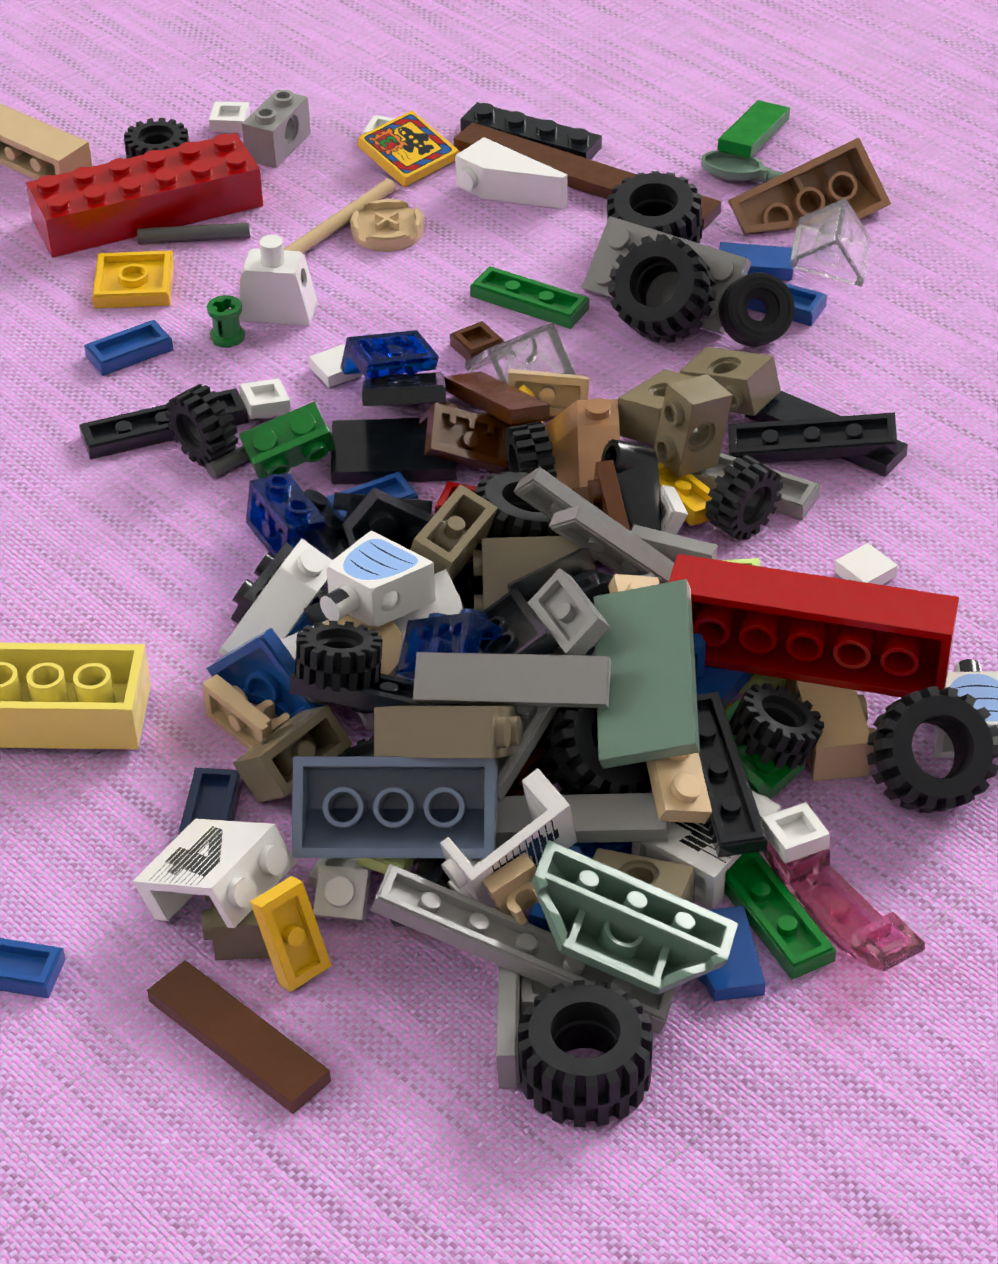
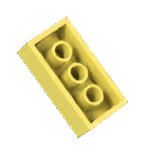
M0 643V748L138 750L151 687L145 644Z

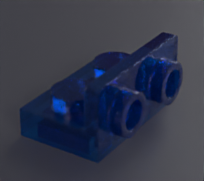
M417 330L353 336L346 339L340 369L345 375L362 373L365 378H380L385 375L403 373L415 374L420 371L436 370L439 356Z
M272 474L268 477L250 480L246 523L267 551L276 556L286 542L295 548L301 538L305 541L303 532L324 528L325 517L290 474Z
M461 609L460 614L453 615L430 613L428 618L408 620L396 673L407 679H415L417 652L479 653L480 641L501 638L503 628L488 621L487 614L475 609Z

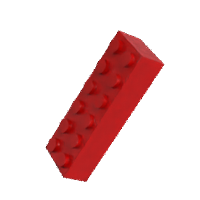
M237 133L219 134L208 140L185 142L178 147L165 150H151L144 155L127 159L117 158L106 164L93 167H79L72 172L55 176L45 175L37 180L26 182L32 220L52 258L138 237V228L184 226L263 206L260 168Z
M677 554L669 582L687 579L691 588L693 634L701 633L706 643L705 666L901 698L927 687L938 686V690L946 688L959 597L683 554Z

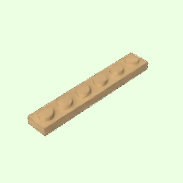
M614 574L608 587L610 593L657 585L659 584L658 577ZM699 753L646 761L659 821L706 823L712 813Z

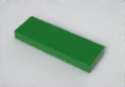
M757 100L718 138L717 150L750 159L789 120L790 107Z
M491 266L470 285V297L569 329L589 310V298Z
M759 852L742 854L725 873L724 893L734 906L744 905L750 927L790 979L793 980L835 962V947Z

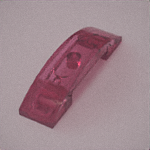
M768 841L767 851L762 852L771 868L819 929L851 957L864 965L884 972L925 950V942L894 912L882 916L830 865L829 849L784 863Z

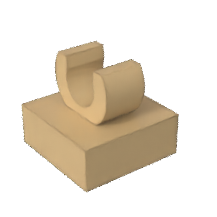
M525 852L482 880L496 909L513 916L514 920L521 925L528 922L523 911L539 902L531 882L536 866Z

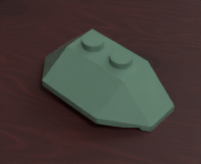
M547 841L531 882L560 953L656 995L721 968L726 964L738 927L737 922L555 842Z

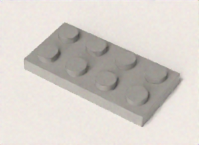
M609 216L582 288L587 292L613 300L614 298L608 293V285L614 284V281L609 275L611 269H618L619 264L615 261L621 254L625 257L629 253L626 247L633 242L637 246L641 245V238L650 236L656 241L657 234H665L670 240L673 235ZM677 237L685 244H688L710 267L709 272L715 279L716 284L711 286V288L716 292L715 301L708 302V305L713 310L709 317L706 315L701 317L700 321L704 323L701 328L724 335L725 330L719 318L721 297L730 284L747 275L751 261L739 255ZM678 272L663 273L651 282L646 293L647 306H659L672 298L679 284Z

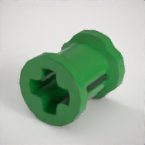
M217 296L207 304V313L212 318L213 328L210 331V339L218 347L229 348L236 346L245 339V331L240 325L239 320L242 304L234 296Z

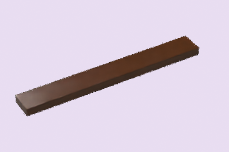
M474 122L453 138L454 146L461 152L485 137L567 174L568 187L605 199L608 198V195L612 194V189L616 185H622V180L627 177H636L634 173ZM700 195L702 230H704L721 213L722 201Z

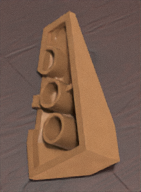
M859 137L728 200L744 235L858 221L891 204Z
M593 398L590 400H575L545 425V429L549 434V442H551L553 448L552 456L555 458L554 469L557 473L556 479L570 489L587 487L588 480H594L596 462L601 461L603 450L608 441L612 439L620 440L618 399Z

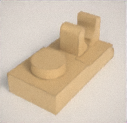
M509 369L507 384L517 389L525 385L535 394V398L550 404V416H557L575 400H588L590 377Z
M218 674L202 683L207 717L248 750L290 720V715L287 712L278 718H274L276 713L275 704L272 700H265L259 705L253 706L241 688L235 685L231 686Z

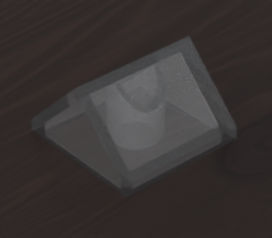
M846 198L798 219L789 267L862 287L865 279L871 237Z
M553 322L486 349L465 362V369L470 373L481 371L506 384L509 369L576 375Z

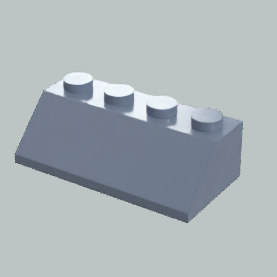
M293 756L292 858H445L440 843L447 837L453 841L466 858H486L495 851L498 811L497 758Z

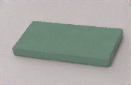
M687 579L594 596V606L610 625V628L595 644V656H609L611 659L609 708H597L598 757L603 769L699 753L691 588Z

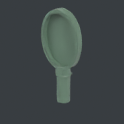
M710 151L702 155L701 167L703 170L723 180L741 182L752 180L765 183L784 174V172L775 171L763 166V163L753 156L749 159L720 151Z

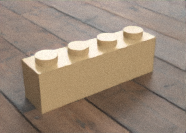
M0 104V164L36 180L45 175L55 176L72 172L79 167H92L91 150L88 141Z
M786 679L785 687L787 694L791 695L794 691L801 695L798 699L801 702L808 700L813 705L810 711H818L822 716L819 721L824 722L823 733L807 760L812 780L822 781L869 776L870 765H868L867 755L874 752V746L867 745L869 734L876 732L874 727L868 728L867 725L868 709L865 696L858 695L856 690Z

